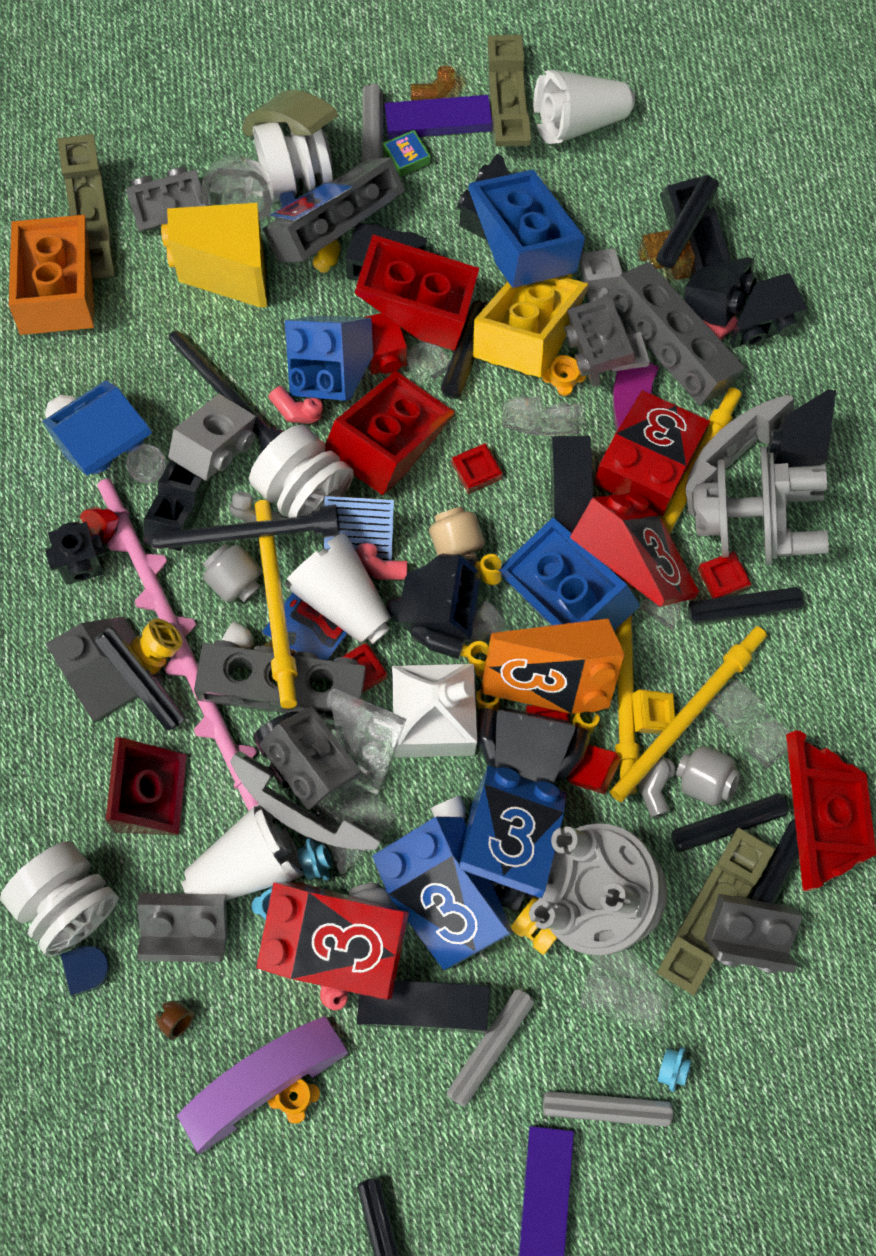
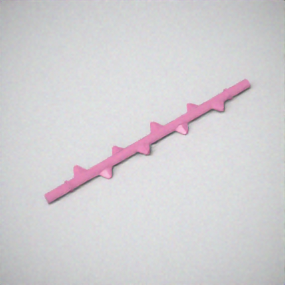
M109 478L103 479L98 482L97 487L107 508L119 517L117 532L108 541V548L110 551L128 552L145 588L135 600L136 607L156 611L159 619L171 623L180 633L183 641L182 647L174 654L164 669L167 675L186 676L196 697L194 686L198 663L185 638L196 626L195 621L191 618L175 616L157 578V574L167 563L165 556L145 553L130 521L129 510L124 508L112 480ZM197 700L204 717L194 728V733L198 737L216 740L235 781L233 786L239 790L248 811H250L259 803L244 787L236 775L230 760L239 751L253 758L256 755V750L252 746L235 744L216 703Z

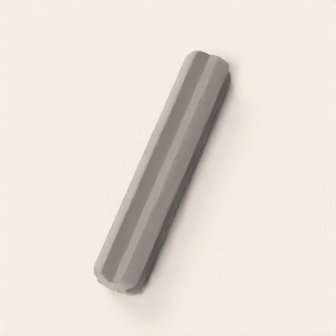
M376 83L365 85L362 90V161L383 158V91Z
M516 989L448 1089L447 1096L458 1105L464 1107L468 1104L534 1005V999L529 994L520 989Z
M552 1091L546 1092L543 1097V1114L551 1117L664 1127L670 1126L673 1118L672 1104L666 1101Z

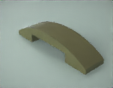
M488 35L489 95L495 146H531L529 113H527L523 74L524 53L522 35Z
M286 90L278 93L250 113L243 123L242 131L245 136H253V126L264 123L287 122L294 136L312 135L339 114L333 106L312 94L298 90Z
M94 134L57 138L70 216L85 215L87 221L92 281L115 278L109 218Z
M736 829L684 918L656 974L690 995L694 996L715 959L704 937L718 895L724 894L747 898L750 890L756 885L775 850L774 848L742 829Z

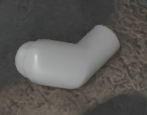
M236 492L233 494L232 503L229 504L231 514L246 523L256 522L255 506H252L254 500L252 495L246 492ZM271 511L272 520L283 518L281 513Z
M661 758L638 784L651 819L661 817L670 812L662 793L667 780L675 774V765L669 758Z

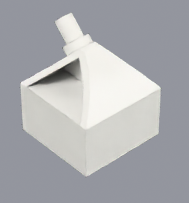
M474 664L392 666L394 758L475 756L477 731Z

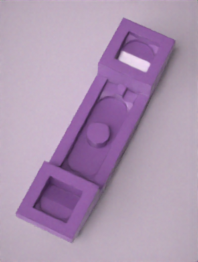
M325 1016L313 1020L266 1044L231 1067L192 1099L177 1117L196 1152L200 1155L237 1129L234 1123L308 1073L311 1078L315 1077L347 1055L348 1051Z

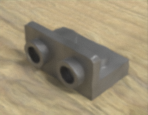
M180 167L166 172L167 177L153 181L152 176H145L131 182L132 186L127 187L126 191L139 233L160 228L162 224H168L167 208L207 206L196 170L188 171L187 167Z
M611 296L568 309L570 325L564 326L570 348L577 346L579 354H576L575 358L581 376L588 375L592 387L600 385L599 373L635 362L634 351Z
M312 706L278 723L260 743L268 759L275 765L292 788L294 794L308 810L315 807L328 794L353 780L361 772Z
M139 894L137 903L141 935L137 950L139 961L222 962L224 960L228 936L225 894Z
M719 894L704 940L715 958L727 966L738 967L740 964L755 966L764 972L776 974L779 971L795 973L797 963L790 955V950L803 915L795 907Z

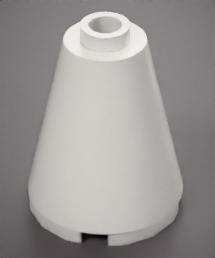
M558 70L545 71L546 75L539 76L534 90V113H540L542 124H536L542 139L548 144H559L625 119L629 116L635 104L634 93L625 82Z
M341 533L327 542L331 547L329 550L325 548L320 552L316 551L287 578L288 581L284 585L289 591L360 643L368 639L374 644L390 630L386 623L391 619V616L350 539L345 533Z
M257 804L185 870L186 879L182 881V887L185 894H225L226 900H230L273 887V882L293 881L304 875L300 870L298 850L287 829H280L277 824H273L272 820L275 817L260 804Z

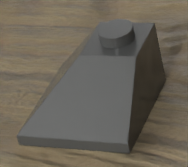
M124 616L80 623L46 643L47 648L93 723L139 697L95 643V638L106 628L112 626L130 644L136 638V635ZM159 672L152 674L160 684L164 682Z

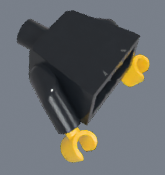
M439 554L424 567L413 570L405 576L402 597L390 599L387 603V610L393 622L399 621V624L410 632L411 638L431 651L458 659L459 655L466 657L469 664H474L475 671H484L486 662L474 659L473 656L477 653L487 655L489 646L483 641L473 642L469 646L463 643L464 640H471L480 576L483 582L488 585L500 583L502 580V573L499 571L501 569L500 558L495 554H487L481 561H476L473 556Z
M478 690L476 693V706L478 710L477 742L487 765L495 768L505 767L512 769L521 777L534 782L544 781L554 784L555 781L565 780L584 761L591 733H593L600 720L598 714H595L590 724L581 720V713H576L573 720L568 721L501 707L499 697H495L494 701L486 703L482 701V690Z

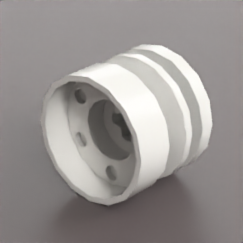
M278 122L253 126V136L260 168L273 203L279 202L281 193L293 191L294 197H296L297 179L302 180L307 192L316 189L314 175H316L320 186L324 183L333 182L331 152L328 140L322 129H319L312 135L294 136L289 128L290 135L284 136Z
M301 424L292 426L269 443L254 463L249 481L250 485L267 501L271 503L278 502V511L282 515L291 518L312 515V511L320 510V506L325 505V496L343 497L350 487L354 475L353 469L347 463L340 461V457L332 451L325 452V443L308 427Z
M71 841L54 845L34 857L12 877L1 892L0 901L18 922L26 923L33 920L29 926L28 935L34 941L40 940L38 947L47 957L59 955L88 937L110 915L119 899L110 887L104 888L106 882L99 874L86 877L91 864Z

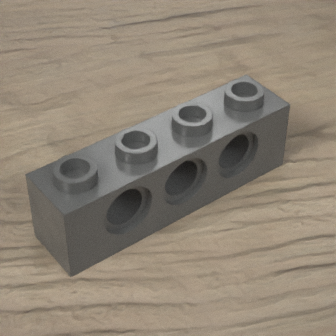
M392 158L362 161L331 182L353 186V188L295 221L277 218L262 228L277 261H305L403 193L405 189Z
M647 262L620 274L606 297L611 296L618 315L634 333L641 332L644 344L696 403L701 406L727 392L745 367L650 262Z
M216 640L214 644H202L194 692L198 701L280 713L300 712L312 706L323 719L358 723L365 682V666L358 665V662L351 658L337 657L334 661L318 659V656L313 653L295 652L293 657L296 660L298 674L294 679L297 705L293 708L285 709L280 705L278 686L271 683L273 678L271 661L274 659L273 648L256 646L254 650L238 648L236 643L230 641ZM239 667H246L252 671L250 677L243 681L232 679L231 674ZM320 678L328 679L333 684L331 689L326 692H316L311 688V685Z

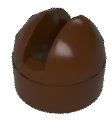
M178 1000L165 1002L162 1004L165 1012L158 1011L156 1013L158 1028L170 1040L181 1036L194 1019V1012Z

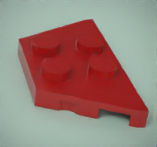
M795 730L786 734L802 888L803 891H811L820 888L828 880L851 870L854 865L875 856L876 846L866 773L852 764L844 763L837 754L828 748L817 749L805 741V733Z

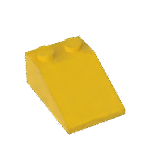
M560 276L512 288L507 281L474 320L473 357L488 361L493 365H501L526 375L541 378L552 361L556 359L565 340L564 326L570 325L568 309L581 305L588 290V283Z

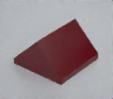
M123 737L115 738L105 818L115 833L179 835L186 754Z

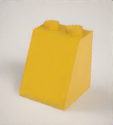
M257 203L167 208L168 224L161 225L163 246L167 247L169 268L175 267L179 282L259 308L267 307L264 244Z

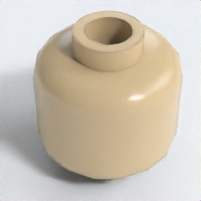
M457 507L434 516L436 522L430 526L429 533L437 556L442 553L473 556L477 560L475 552L484 547L485 539L475 513L465 512L463 507Z

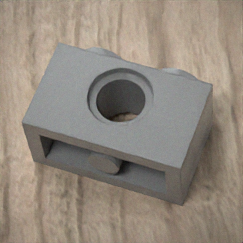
M218 394L174 428L168 458L207 481L218 470L224 471L240 452L245 453L251 447L255 439L253 427L256 416Z

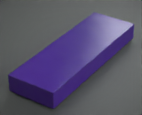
M488 95L385 103L388 139L397 138L413 130L418 137L492 131Z
M529 1126L518 1256L565 1255L574 1131Z

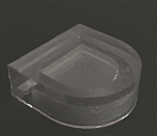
M427 342L414 345L408 353V369L421 387L446 373L450 363V359L439 346Z

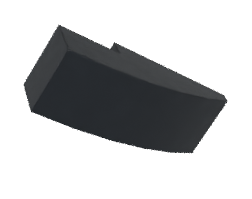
M700 177L667 185L659 194L671 229L701 179ZM708 206L681 253L692 276L699 268L730 261L715 207L709 208Z
M552 436L550 445L551 518L554 517L572 534L593 498L591 436Z
M170 460L158 481V494L144 517V542L149 543L151 535L155 533L192 529L212 476L205 481L178 463ZM183 546L170 547V549L181 551Z
M395 981L392 999L386 1000L359 994L357 1025L433 1032L453 1031L486 1034L490 986Z

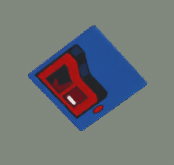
M324 183L270 214V216L295 221L353 188V186Z
M291 593L284 602L290 648L296 652L313 653L318 656V659L328 660L347 633L294 593ZM269 622L262 633L272 638Z

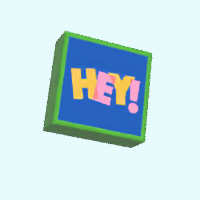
M414 130L383 143V152L387 158H392L399 177L430 164V155Z

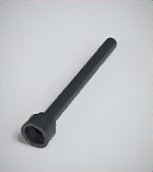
M174 330L169 334L170 343L218 394L256 416L253 432L259 438L261 452L270 442L284 432L283 430L270 428L180 331Z
M336 504L320 506V510L312 511V515L155 533L151 535L149 543L155 549L308 531H314L315 535L323 534L324 538L334 537L340 534L339 515Z

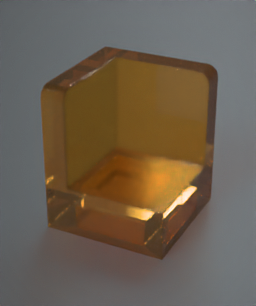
M671 230L643 235L638 251L640 261L649 260L656 269L665 268L656 262V257ZM689 241L676 264L671 268L675 280L688 278L695 256Z

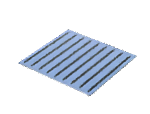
M325 496V505H337L340 534L345 533L355 550L362 543L374 544L377 547L378 558L384 561H392L394 500ZM334 537L324 538V549L329 550L331 548L327 542Z

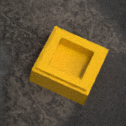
M641 689L632 693L635 732L661 734L675 718L673 693Z

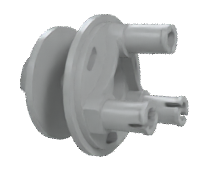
M760 447L762 497L727 499L725 459L718 460V482L695 485L693 501L696 512V532L699 536L721 535L722 558L729 557L728 518L763 516L765 565H772V559H777L778 557L828 554L827 530L791 532V529L787 528L786 507L789 502L824 501L823 491L827 490L826 464L788 467V463L774 464L773 452L767 453V447Z
M589 824L576 829L564 827V829L559 828L553 832L551 844L555 853L543 897L533 903L529 911L531 921L537 922L535 926L539 929H550L566 946L590 955L618 953L648 936L663 916L667 903V883L662 867L647 846L633 833L610 824Z

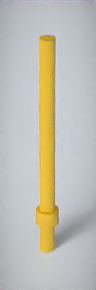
M729 388L719 408L712 411L708 419L710 420L708 429L664 516L661 518L669 535L687 503V480L696 459L709 441L721 429L733 421L731 415L742 396V393L736 388Z
M259 500L255 503L256 521L272 520L269 501ZM275 536L259 537L274 651V659L271 661L272 676L278 682L281 707L290 709L297 705L294 679L298 675L295 658L290 653Z
M615 573L631 590V584ZM632 614L616 629V637L625 654L618 676L619 743L615 745V752L621 758L619 763L620 779L640 758L639 744L635 743L632 693L634 692ZM636 787L629 795L637 793Z
M754 627L739 645L735 644L723 656L724 662L610 790L613 798L623 802L736 672L740 673L752 661V653L767 637L766 632L762 628Z

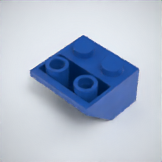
M315 315L285 320L290 396L350 400L373 358L371 318Z
M107 380L42 421L64 457L86 476L91 473L98 474L110 467L112 459L123 452L129 453L143 445L144 438L152 434L147 424L121 391Z

